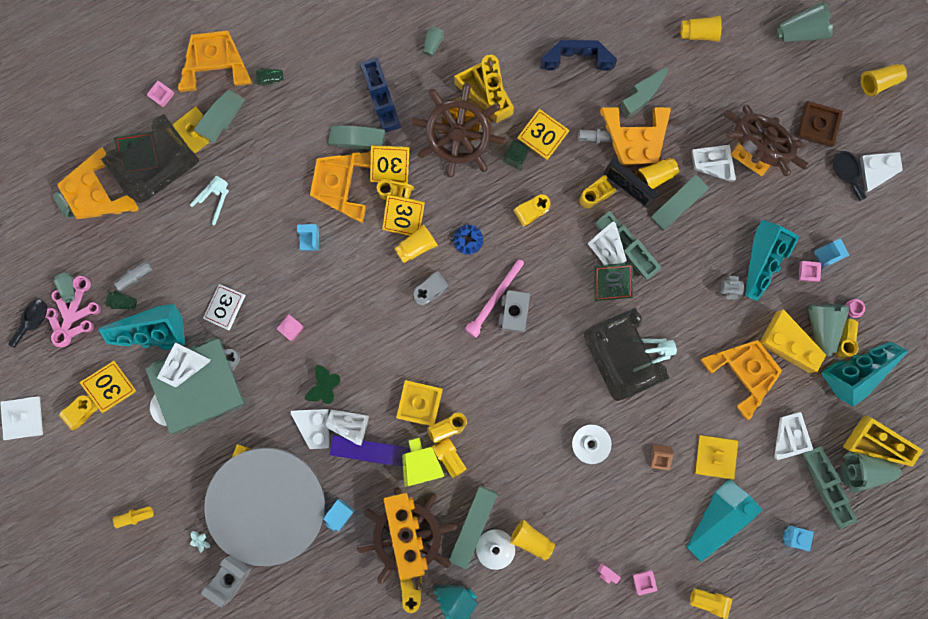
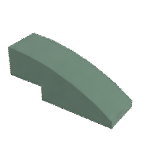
M667 67L634 85L631 91L633 95L623 100L620 105V109L627 119L639 112L652 99L668 72Z
M227 90L210 107L194 131L214 144L222 130L226 131L245 99L231 90Z
M331 126L328 145L365 151V149L371 150V145L384 146L386 133L385 130L376 128Z
M695 175L651 216L652 220L664 231L697 201L709 187Z

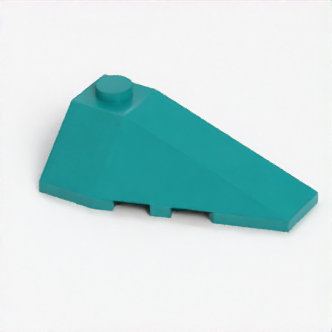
M765 220L761 221L756 229L753 240L745 296L756 301L760 299L771 283V276L773 273L780 271L781 266L779 265L784 258L788 259L792 254L800 236L780 225Z
M175 304L157 306L99 327L98 329L105 342L110 345L131 346V344L142 345L143 348L159 346L162 350L172 349L175 343L185 346L183 318Z
M888 342L870 349L869 353L860 356L859 354L853 355L852 359L844 362L842 360L834 362L822 371V376L837 398L854 407L876 388L907 354V350L893 342Z
M730 479L726 480L714 492L712 500L705 510L699 526L695 529L687 548L702 562L748 525L763 509Z
M435 585L433 587L434 594L436 596L439 594L436 599L441 604L440 608L446 619H470L477 606L476 598L478 597L471 588L467 590L465 586Z

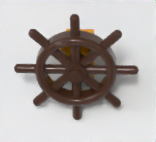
M464 83L461 98H450L442 101L435 89H430L428 94L436 104V107L431 112L428 120L415 117L410 119L412 125L426 128L429 146L419 151L418 156L424 158L434 151L440 158L449 162L447 169L448 177L454 176L456 163H468L473 160L482 172H486L488 167L480 155L486 150L489 142L501 145L507 143L505 137L491 134L489 116L500 110V104L495 103L484 110L479 104L469 99L471 89L469 83ZM442 113V123L436 122L438 116ZM435 130L445 133L444 136L437 139ZM477 139L481 140L480 144L476 148H474V146L470 142L474 140L477 141ZM453 140L451 151L443 147L444 144ZM460 141L468 152L458 153Z
M749 105L743 106L745 115L742 118L730 110L724 112V116L736 124L734 131H728L727 137L739 141L731 156L760 176H763L770 166L779 167L784 176H789L791 170L787 165L790 162L804 170L809 167L806 161L796 155L797 148H802L804 143L794 140L791 134L779 124V118L771 119L754 113Z

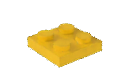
M405 380L396 418L428 426L434 425L443 389Z

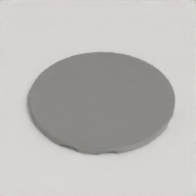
M253 448L235 455L216 472L205 496V519L211 536L228 555H232L241 562L250 565H278L299 556L315 540L325 513L324 492L316 473L300 457L278 448Z

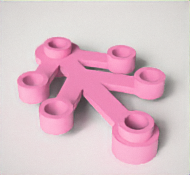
M78 276L73 280V287L76 290L75 300L70 303L69 308L62 298H56L59 293L58 290L52 293V299L56 301L64 319L62 326H60L57 319L59 312L53 308L47 309L46 318L49 319L54 331L51 335V341L56 347H66L70 344L72 337L82 332H91L94 329V324L87 320L82 321L80 326L70 329L73 322L90 314L96 315L101 311V306L94 302L77 311L84 292L88 291L91 287L90 280L84 276ZM85 281L86 285L82 288L81 283ZM96 305V311L92 312V307ZM51 311L54 312L53 317L49 316V313ZM89 323V328L86 330L85 324ZM64 335V340L61 342L60 336Z

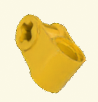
M606 175L583 191L579 199L582 207L590 209L617 191L616 188L610 185ZM585 195H591L594 201L586 200Z
M388 179L380 180L377 184L378 196L383 200H387L388 194L403 197L404 194V198L410 199L411 191L414 190V186ZM383 186L391 188L388 193L380 191Z
M540 194L528 202L519 205L513 211L524 227L548 211L550 199L548 196ZM539 201L541 203L545 202L544 208L542 206L538 207Z
M79 396L60 412L59 417L73 431L83 425L98 407L89 396Z
M420 576V590L414 589L412 578L401 581L402 606L408 613L416 612L421 605L422 576ZM410 598L417 602L413 608L410 607V604H407Z

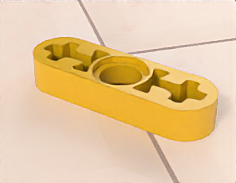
M486 55L482 59L481 67L487 104L489 107L495 104V102L491 101L494 99L493 93L497 92V99L500 100V109H502L505 103L499 61L494 55ZM488 61H491L493 64V73H489ZM495 78L499 84L496 87H490L487 83L488 80Z

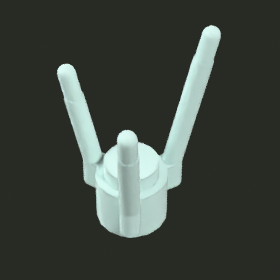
M215 176L209 185L190 204L193 207L197 202L202 203L211 192L217 196L221 193L222 195L212 225L216 224L225 196L229 192L226 189L228 183Z
M633 338L632 342L659 343L657 348L646 349L645 353L658 352L661 356L634 368L633 372L663 360H668L670 356L676 355L677 350L674 340L667 341L666 338Z

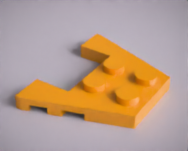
M229 31L191 35L186 53L185 67L181 73V83L178 85L180 92L197 91L195 72L233 68L235 86L252 84V80Z
M619 108L600 109L601 116H604L607 124L605 125L606 129L611 134L612 144L621 165H653L659 162L671 111L670 108L652 109L653 127H620Z
M103 147L99 148L57 184L58 189L76 219L98 217L103 214H122L121 212L139 211L131 194L111 201L95 175L94 171L111 164V160Z
M371 151L352 153V155L317 158L310 196L363 223L366 205L350 203L347 200L353 168L358 166L371 169Z
M759 340L700 359L710 374L727 363L751 393L750 396L735 406L745 420L752 418L754 411L759 407L762 399L782 372L781 368Z

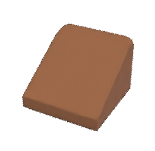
M653 444L650 468L669 471L674 455L672 447Z

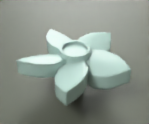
M191 532L192 541L190 545L198 546L200 553L203 552L204 547H211L204 541L206 539L205 534L200 535L197 532Z

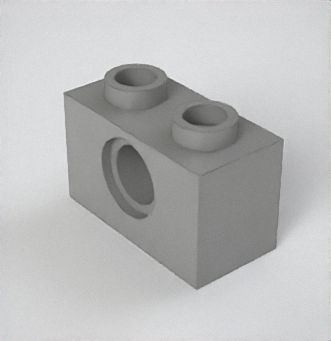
M507 290L506 295H502L501 306L505 307L504 314L500 313L498 325H502L501 330L525 332L530 293ZM516 307L519 310V314L511 316L508 312L509 308Z

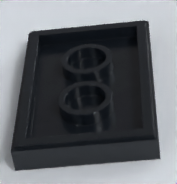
M614 158L603 173L646 208L659 195V193Z

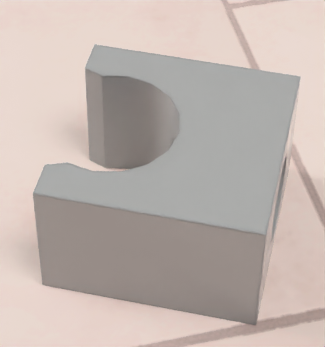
M232 555L223 559L219 572L201 592L203 596L221 608L232 601L253 569L252 565L243 563ZM227 574L233 575V583H229L227 581Z

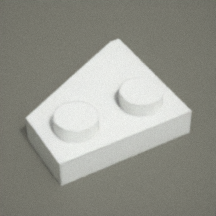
M730 145L693 149L691 151L694 170L730 182L736 180Z
M900 152L860 157L865 192L871 191L903 170Z
M614 221L588 243L606 267L618 268L627 261ZM607 268V269H608L610 272H613V271H615L617 268Z
M175 343L157 379L178 387L207 365L211 359Z
M329 409L291 411V415L309 449L330 448V429L326 427Z
M331 409L326 427L357 445H361L369 416Z
M801 412L780 417L774 455L775 460L813 450Z

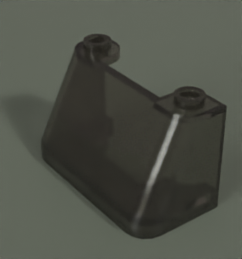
M165 114L156 117L152 121L151 128L153 132L123 153L119 150H111L101 159L126 195L137 203L146 202L199 162L198 156Z
M636 307L603 321L584 332L585 342L612 398L616 401L634 396L669 379L666 367L659 362L653 363L649 354L645 353L646 347L637 331V328L641 326L642 317Z

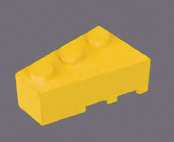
M488 61L489 73H493L492 66ZM481 62L455 75L454 84L462 91L464 83H469L471 85L469 98L485 110L489 106L487 104ZM491 78L487 82L490 87H496L499 84L495 78ZM505 90L503 108L489 116L496 123L512 116L514 112V106ZM494 92V99L491 102L499 103L500 100L497 99V92Z
M784 309L774 314L760 340L765 349L807 373L817 372L826 357V354Z
M863 415L843 445V448L852 452L912 467L924 451L866 415Z

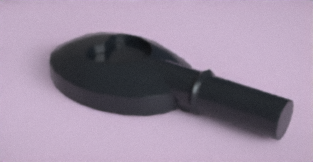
M848 151L837 153L833 159L835 173L841 180L851 184L859 201L866 199L867 197L860 182L857 180L861 174L859 161Z
M35 299L25 307L20 319L21 325L8 343L9 346L16 348L27 330H35L44 321L47 314V305L43 300Z

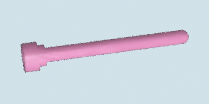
M519 259L516 261L476 320L467 324L464 330L475 338L478 337L481 332V324L523 266V260Z

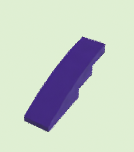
M333 435L329 455L403 467L402 455L410 453L411 450L408 447L363 440L361 445H357L345 437Z

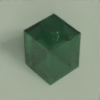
M512 140L505 155L504 163L521 170L529 154L530 147Z

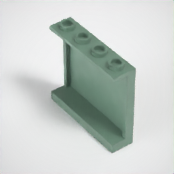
M211 338L206 340L205 344L200 347L194 345L188 348L211 360L178 387L157 379L165 361H155L151 363V367L146 368L170 434L180 433L248 404L246 398L242 397L222 345L224 343L223 340Z

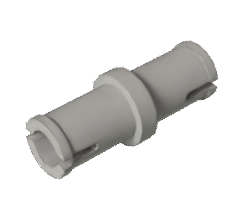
M598 128L595 130L579 129V142L590 141L595 142V144L613 142L608 131H602Z
M145 260L134 269L127 270L125 275L114 280L113 283L121 292L132 283L139 282L141 277L153 271V269Z

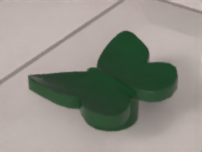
M316 365V386L308 391L305 400L313 402L322 400L325 404H331L334 401L332 390L339 385L341 378L338 374L330 375L326 368Z

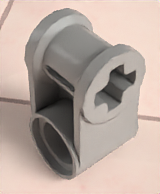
M438 271L416 287L414 290V300L419 305H425L444 293L450 286ZM420 291L421 293L426 292L425 299H423L422 297L418 298Z

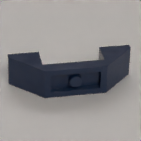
M560 40L542 57L540 69L547 71L559 69L561 55L566 57L574 55L590 57L595 55L596 69L609 71L614 69L617 58L598 40Z

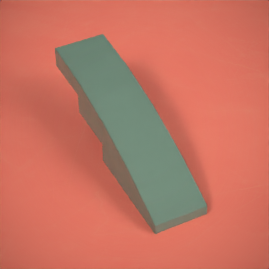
M607 211L594 224L602 231L613 221L616 223L626 260L646 280H649L662 267L639 239H635L625 225H621L610 211Z
M820 446L804 453L803 456L810 474L838 530L857 523L858 519L848 504L850 500L840 485L841 479L823 448Z
M481 485L479 486L449 558L451 563L467 569L497 497V492Z

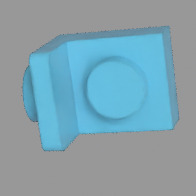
M788 525L783 535L784 545L810 551L814 532Z

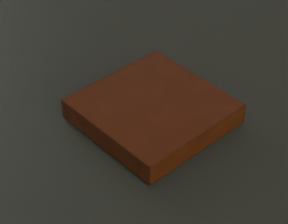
M806 101L796 137L833 147L843 111Z

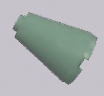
M819 2L780 23L779 28L776 29L778 39H782L783 42L832 38L833 25L829 24L831 14L826 2Z
M822 303L820 306L808 304L814 342L826 356H833V353L838 350L849 306Z
M856 452L845 454L843 457L846 458L845 462L841 463L840 466L843 484L849 486V491L861 492L896 481L901 475V468L896 462Z

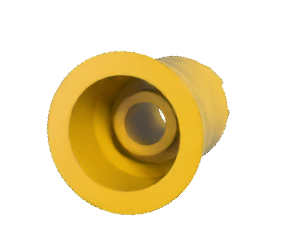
M721 16L689 19V21L682 20L680 29L681 39L719 42L722 29Z
M892 64L877 70L863 72L861 75L863 91L866 95L873 97L881 91L899 84L907 78L906 68L903 64Z
M668 158L636 170L635 176L652 189H655L677 175L679 168L674 159Z
M423 224L417 231L402 241L401 245L395 248V251L405 263L437 247L438 244Z
M524 519L517 525L509 541L510 544L520 547L545 561L549 559L555 548V543L534 529Z

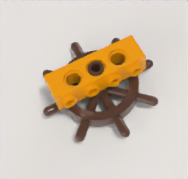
M396 487L394 489V496L383 498L386 512L382 516L371 509L364 510V515L376 522L373 542L359 545L357 552L364 553L375 550L380 560L385 564L384 569L377 578L379 584H383L390 572L395 570L399 572L401 581L412 578L414 589L420 590V576L425 575L424 570L428 569L427 566L433 560L446 568L451 567V561L439 554L438 551L441 544V534L455 531L458 526L456 523L439 526L435 517L429 512L437 498L436 494L431 493L424 505L420 506L414 504L412 497L409 498L407 493L402 494L401 489ZM412 513H416L417 516L413 517ZM423 519H425L431 527L430 529L417 531ZM384 528L390 531L391 538L382 540ZM433 536L431 548L422 543V538ZM393 546L394 553L391 557L386 554L385 547ZM420 551L426 554L424 558H421ZM406 553H407L408 562L405 560V554H406Z

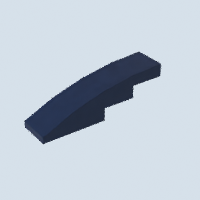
M378 57L361 62L360 65L382 129L387 133L401 128Z

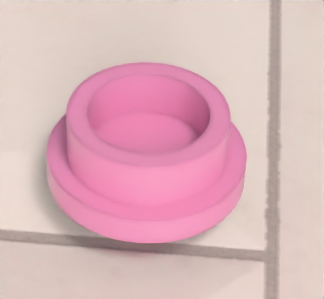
M851 299L845 305L849 306L848 316L852 318L861 317L865 312V305L859 299Z

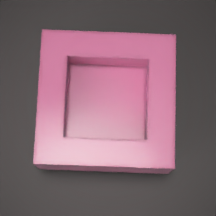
M157 81L147 96L164 108L175 93Z
M801 261L799 264V281L820 282L821 263Z
M288 315L278 326L277 330L290 341H293L304 329V326L291 315Z
M602 563L597 569L601 573L599 577L609 584L611 581L617 584L621 578Z
M652 570L632 574L638 596L658 591Z

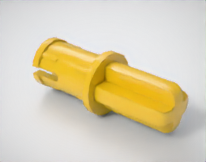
M147 506L138 510L131 509L128 513L114 516V527L118 529L129 524L135 525L138 521L153 517L154 510L151 506Z

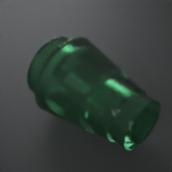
M269 68L256 70L258 85L267 86L284 81L283 70Z
M116 290L114 292L109 291L106 306L111 309L135 310L136 298Z

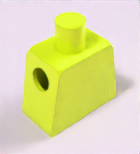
M420 438L409 440L411 452L402 455L405 487L444 477L432 447L422 449Z

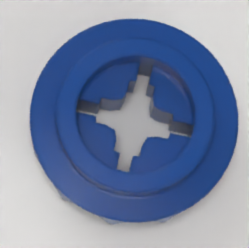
M465 224L454 233L453 243L459 252L467 255L474 254L482 247L483 235L480 229L474 225ZM471 232V239H473L474 241H470L465 246V239H463V237H467L468 234H470Z

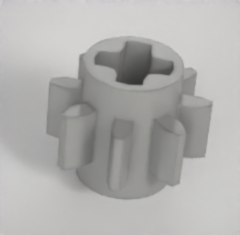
M729 276L727 280H722L721 294H726V299L735 300L738 298V295L742 296L744 283L743 281H738L739 276Z

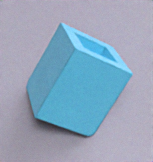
M316 224L297 225V233L300 235V250H319V227Z
M841 238L814 251L822 268L849 256Z

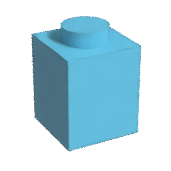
M338 499L323 518L326 521L325 525L332 531H335V529L340 531L355 509L342 499Z

